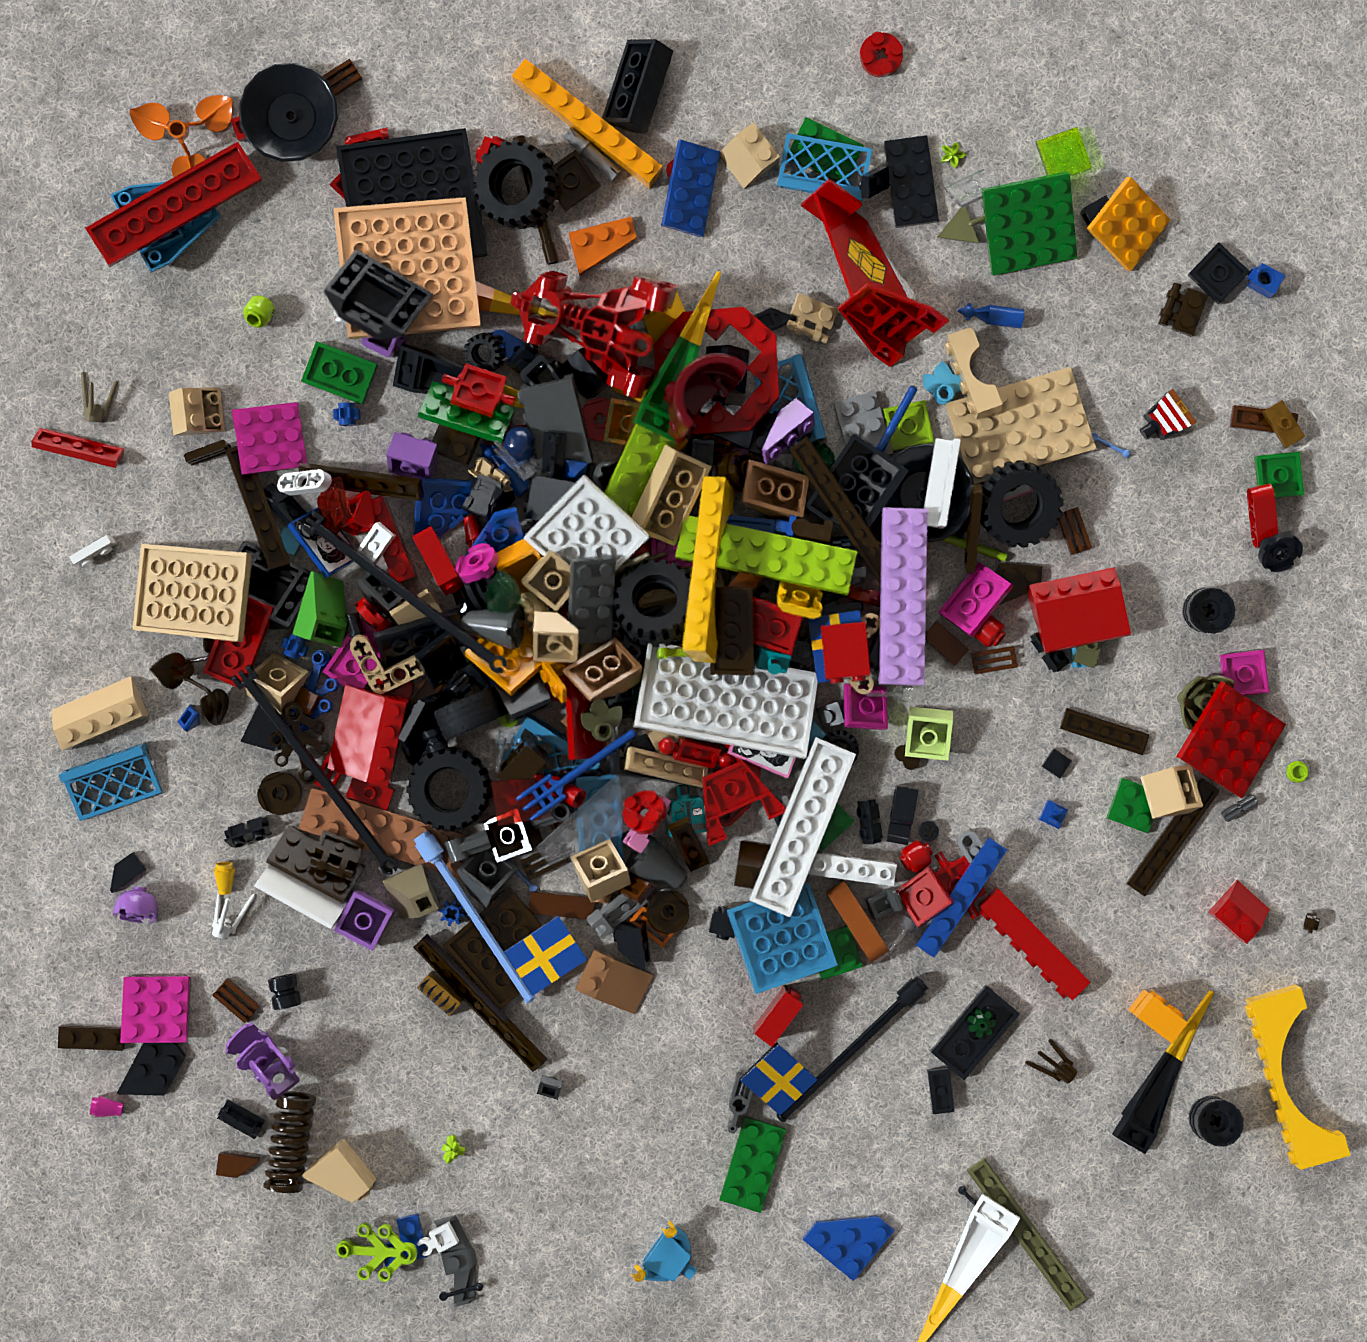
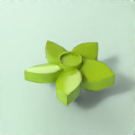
M958 142L954 143L951 148L942 145V150L946 155L942 157L941 163L950 161L951 166L955 169L958 165V160L966 156L963 151H958Z

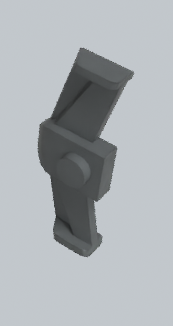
M454 1215L435 1220L434 1223L437 1227L450 1222L459 1239L458 1244L448 1248V1251L441 1253L445 1274H454V1291L475 1286L476 1252L472 1248L457 1216ZM476 1290L455 1295L454 1307L474 1301Z

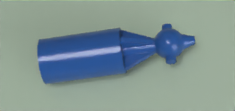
M967 303V306L958 309V313L962 314L967 321L975 316L989 325L1019 329L1023 325L1024 309L996 305L974 309L971 303Z
M481 443V457L490 458L491 463L495 465L494 469L498 468L510 477L511 484L509 486L513 488L515 495L518 498L523 496L527 492L529 480L509 459L496 455L494 450L496 447L494 445L486 446Z

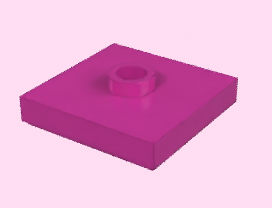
M1265 650L1219 655L1221 674L1235 681V690L1244 696L1269 693Z
M850 683L843 685L845 727L887 730V687L873 686L871 692L859 694ZM860 684L858 688L860 690L863 688L867 690L868 686Z

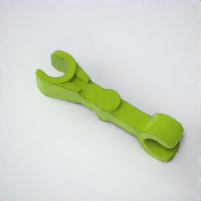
M665 647L659 648L656 652L658 659L688 656L683 651V648L670 649Z

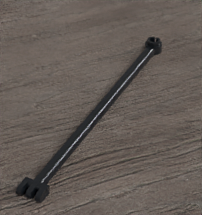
M314 510L311 512L312 516L317 518V520L314 522L308 517L305 521L312 525L309 529L306 525L302 524L301 529L312 537L316 533L486 661L492 671L498 674L505 672L501 667L496 668L494 666L496 660H501V665L508 668V661L503 656L492 653L323 525L326 521L325 518Z
M247 665L245 669L250 674L249 676L243 670H240L238 674L242 681L236 675L232 676L231 679L239 690L246 687L381 863V871L386 875H392L394 873L393 869L396 872L399 865L397 859L385 852L254 681V679L259 677L250 665ZM386 862H393L394 867H387Z

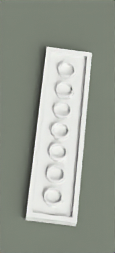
M815 737L749 898L750 901L791 917L855 759V753Z

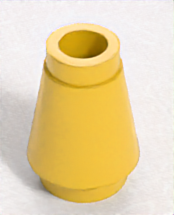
M218 862L213 869L218 894H231L235 867H233L232 862Z

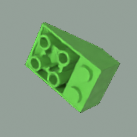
M311 571L293 635L341 648L347 628L343 580L332 577L325 578L324 575Z

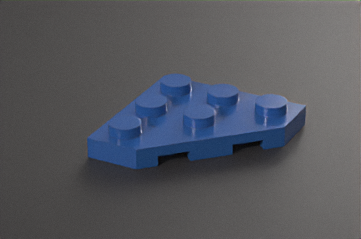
M421 478L424 498L422 501H415L412 536L432 526L441 539V536L450 528L453 529L460 523L464 516L468 514V512L462 509L466 497L470 496L472 480Z
M516 507L494 512L471 547L487 543L497 553L524 539Z
M877 1215L832 1221H816L803 1237V1241L854 1281L892 1235L894 1229Z

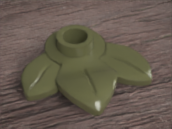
M603 699L594 700L590 707V713L581 714V723L586 730L592 732L595 739L606 741L612 736L613 729L621 723L622 707L615 706L609 709ZM601 726H604L603 733H599V728Z

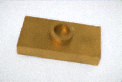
M1283 400L1262 412L1285 449L1305 437Z

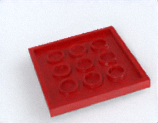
M1220 682L1176 757L1232 794L1243 798L1286 724L1228 684Z

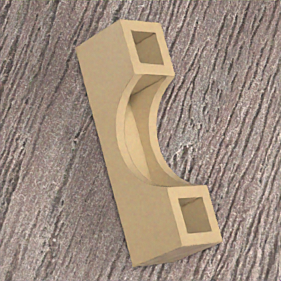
M973 327L947 335V342L944 344L947 355L952 356L954 361L952 368L954 374L959 375L961 379L959 383L963 395H967L969 400L967 407L970 414H974L976 420L1001 412L1003 404L996 386L980 382L973 376L970 370V362L979 353L980 348Z

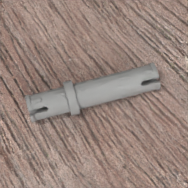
M571 127L569 129L570 132L567 131L563 138L577 149L579 155L583 154L613 182L615 177L617 178L621 173V170L593 147L589 139L586 140Z

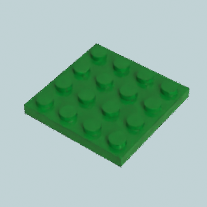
M1068 171L981 189L990 271L993 276L1077 258L1071 181Z

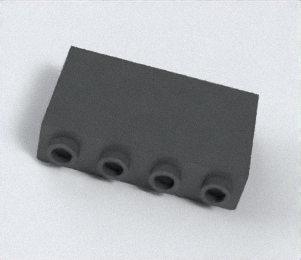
M564 375V379L532 386L523 384L520 392H518V399L520 405L524 404L525 413H523L525 425H529L530 431L535 437L532 445L536 451V454H534L536 467L540 466L542 472L544 431L566 433L564 467L566 459L587 462V464L592 463L593 452L574 375Z

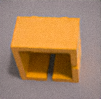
M522 539L497 552L498 562L496 568L515 595L524 592L531 593L522 584L521 580L533 565L543 557L525 539Z
M1143 990L1128 1010L1173 1044L1188 1024L1183 1019L1185 1015L1171 1004L1166 1006L1168 1001L1153 990L1150 993Z

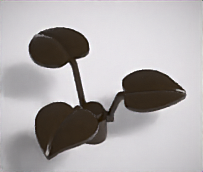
M203 639V648L208 653L207 656L186 660L182 654L173 652L165 655L149 668L159 682L167 689L179 687L184 680L204 690L208 695L203 696L200 700V710L203 717L211 725L218 726L222 722L229 705L227 693L219 688L211 692L209 688L190 678L194 674L192 663L208 660L215 639Z

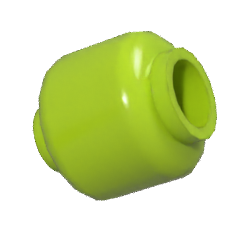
M261 295L253 296L243 309V317L250 326L263 328L268 325L275 314L273 303Z

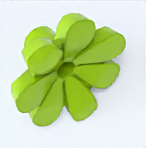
M455 1135L448 1136L447 1144L442 1146V1151H445L443 1160L446 1164L452 1163L453 1159L458 1158V1155L463 1156L465 1153V1147L459 1146Z

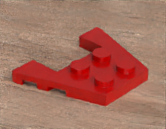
M743 760L702 777L707 842L709 846L727 839L719 817L759 799L769 820L784 814L786 810Z

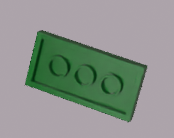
M432 382L419 409L418 418L502 444L515 414L516 407L500 403L496 407L493 417H489L451 404L450 399L454 388Z
M744 1116L720 1194V1201L761 1213L786 1128Z

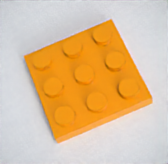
M1126 177L1087 227V230L1124 269L1132 271L1171 220L1132 177Z
M522 621L521 627H525L521 645L519 648H515V650L481 638L477 640L492 653L503 656L508 661V668L501 665V660H496L494 663L496 668L501 667L505 672L495 673L486 661L469 648L465 651V656L510 695H513L542 669V661H533V633L528 630L526 624Z

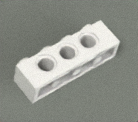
M816 852L808 874L894 886L897 864L888 861Z

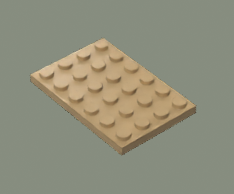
M1071 367L997 388L1003 404L1001 412L978 420L968 410L967 402L969 400L967 397L948 402L945 405L956 439H961L959 446L961 459L972 474L974 484L985 483L984 477L987 474L991 476L994 473L993 468L997 466L1004 467L1005 462L1011 461L1016 463L1019 460L1026 463L1031 462L1040 467L1096 450Z
M141 544L132 630L243 642L252 554Z

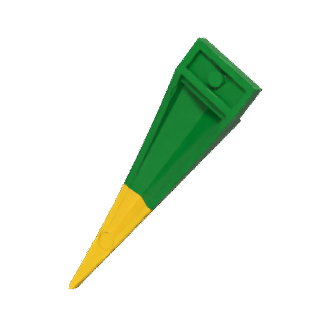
M721 271L716 272L643 397L633 423L670 441L675 439L667 433L670 428L668 423L671 420L669 404L663 399L666 394L664 389L672 381L676 383L679 374L684 368L698 358Z

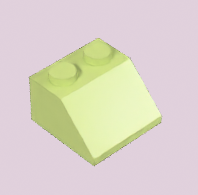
M909 706L905 756L948 761L953 711Z

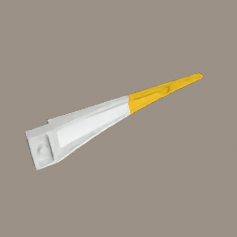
M985 1194L981 1195L969 1216L918 1342H926L1007 1241L1020 1220V1217Z

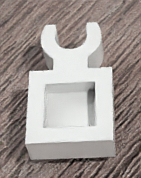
M447 1222L429 1232L431 1238L423 1237L417 1245L426 1244L428 1249L422 1254L423 1256H428L435 1247L438 1253L458 1244L459 1239L450 1222Z

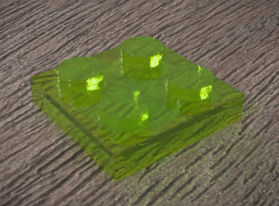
M1078 126L1038 140L1035 143L1046 175L1068 171L1071 177L1092 168Z

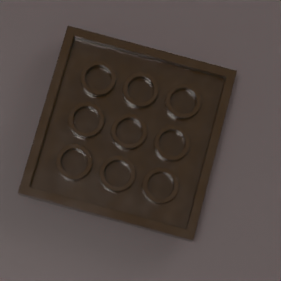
M511 887L479 913L503 951H506L543 926ZM472 920L444 943V946L500 1010L520 994Z

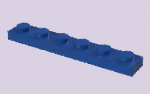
M990 837L987 838L949 894L954 903L932 919L916 943L917 947L935 958L1006 853L1007 849Z

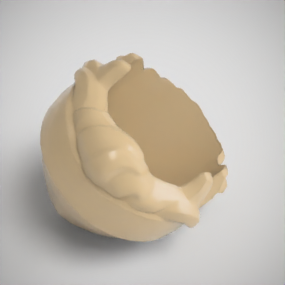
M530 592L517 594L513 598L512 605L521 606L524 610L525 620L521 621L533 633L534 613L549 612L550 606Z

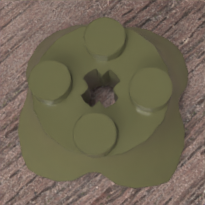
M1197 676L1187 683L1182 692L1177 696L1185 728L1193 729L1220 682H1224L1234 688L1235 681L1224 676Z

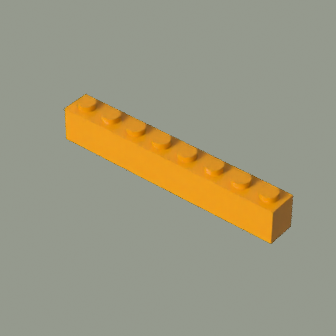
M526 58L512 74L513 81L517 86L568 126L573 127L586 140L589 139L591 144L650 189L663 173V167L660 163Z

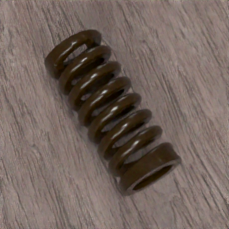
M287 1091L276 1100L275 1105L278 1108L301 1110L305 1113L297 1114L286 1111L274 1113V1118L277 1120L300 1122L303 1124L297 1126L289 1123H274L272 1125L274 1131L298 1133L302 1136L294 1137L274 1134L270 1137L273 1143L297 1145L300 1148L295 1149L286 1146L269 1147L268 1151L272 1155L294 1156L298 1159L268 1158L267 1164L271 1167L294 1168L296 1171L267 1169L265 1175L269 1180L263 1183L265 1189L279 1193H298L303 1190L304 1181L301 1176L305 1172L303 1165L307 1162L305 1153L309 1150L307 1141L311 1137L308 1130L312 1127L310 1119L314 1116V1110L311 1108L316 1103L314 1095ZM288 1096L299 1097L302 1099L288 1098Z

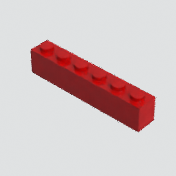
M995 887L978 904L981 908L979 913L987 921L992 919L997 924L994 927L997 932L1003 937L1007 935L1012 940L1009 944L1018 953L1022 950L1027 955L1025 960L1033 968L1037 965L1042 970L1040 975L1048 983L1053 981L1056 984L1057 988L1055 991L1063 999L1068 997L1073 1001L1091 983L1000 889Z

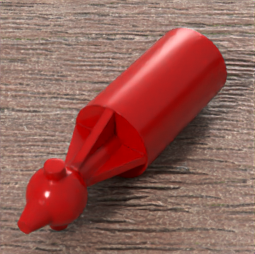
M544 772L539 776L535 774L532 779L537 783L545 777ZM552 776L553 780L560 781L562 779L559 776ZM549 782L544 784L547 790L552 787ZM572 783L563 786L562 794L566 795V799L563 801L574 808L580 807L586 798V791ZM553 792V793L551 794V795L555 796L556 798L559 797L556 792Z

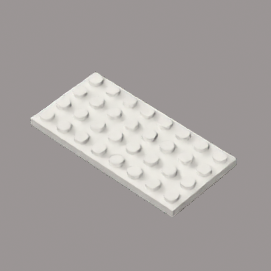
M648 643L633 727L802 759L807 757L818 684L816 672L788 667L787 673L773 675L768 670L758 669L755 666L754 675H710V663L694 662L689 656L670 657L668 659L657 658L656 652L659 648L682 649L683 647L675 645L665 646V643L659 644V647H652V644Z

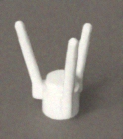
M218 894L212 927H214L212 935L221 939H229L230 933L235 934L238 924L255 899V894L251 895L233 925H231L232 921L226 918L230 902L229 898H226L221 917L219 918L222 895Z

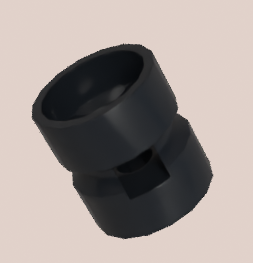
M296 973L268 979L269 990L275 993L271 998L273 1010L291 1008L302 1004L300 992L294 990L298 983Z

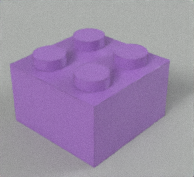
M394 432L386 454L389 473L413 478H433L438 464L437 444H434L429 439L421 440L414 438L411 434L405 432L401 434Z
M357 889L353 892L334 931L373 951L378 946L396 908Z

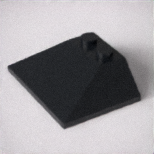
M357 249L323 291L339 318L377 340L403 337L433 296V293Z
M244 540L237 552L252 554L248 597L275 607L269 617L270 625L268 629H289L299 613L311 571L290 562L289 566L269 572L261 548Z

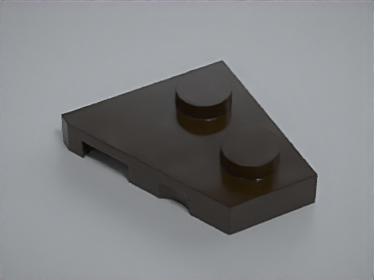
M998 563L997 574L1013 585L1011 591L1000 604L1027 594L1029 592V585L1041 583L1043 566Z

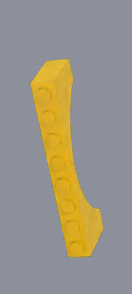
M703 477L683 651L694 662H716L718 645L715 628L716 569L723 531L729 516L733 514L735 492L725 477Z
M1291 985L1247 998V1005L1244 1006L1245 1012L1253 1023V1026L1250 1027L1254 1039L1258 1040L1259 1047H1257V1053L1260 1060L1264 1061L1266 1067L1263 1068V1074L1265 1079L1270 1081L1272 1089H1269V1094L1272 1101L1276 1102L1278 1108L1275 1110V1115L1278 1122H1282L1284 1130L1281 1131V1135L1285 1144L1288 1143L1290 1149L1287 1152L1290 1163L1303 1170L1351 1156L1345 1134L1339 1130L1330 1131L1309 1121L1294 1105L1284 1085L1281 1060L1285 1039L1300 1012L1308 1009L1302 988L1297 985Z

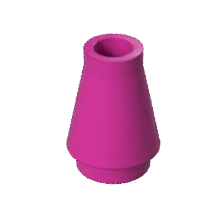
M98 1096V1098L93 1097L90 1115H95V1118L122 1116L124 1103H119L102 1096Z

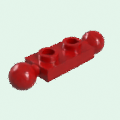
M665 737L659 742V750L665 755L673 753L674 760L713 769L716 762L723 768L735 762V758L727 754L728 751L721 752V748L718 745L683 737L679 738L677 744L670 737Z

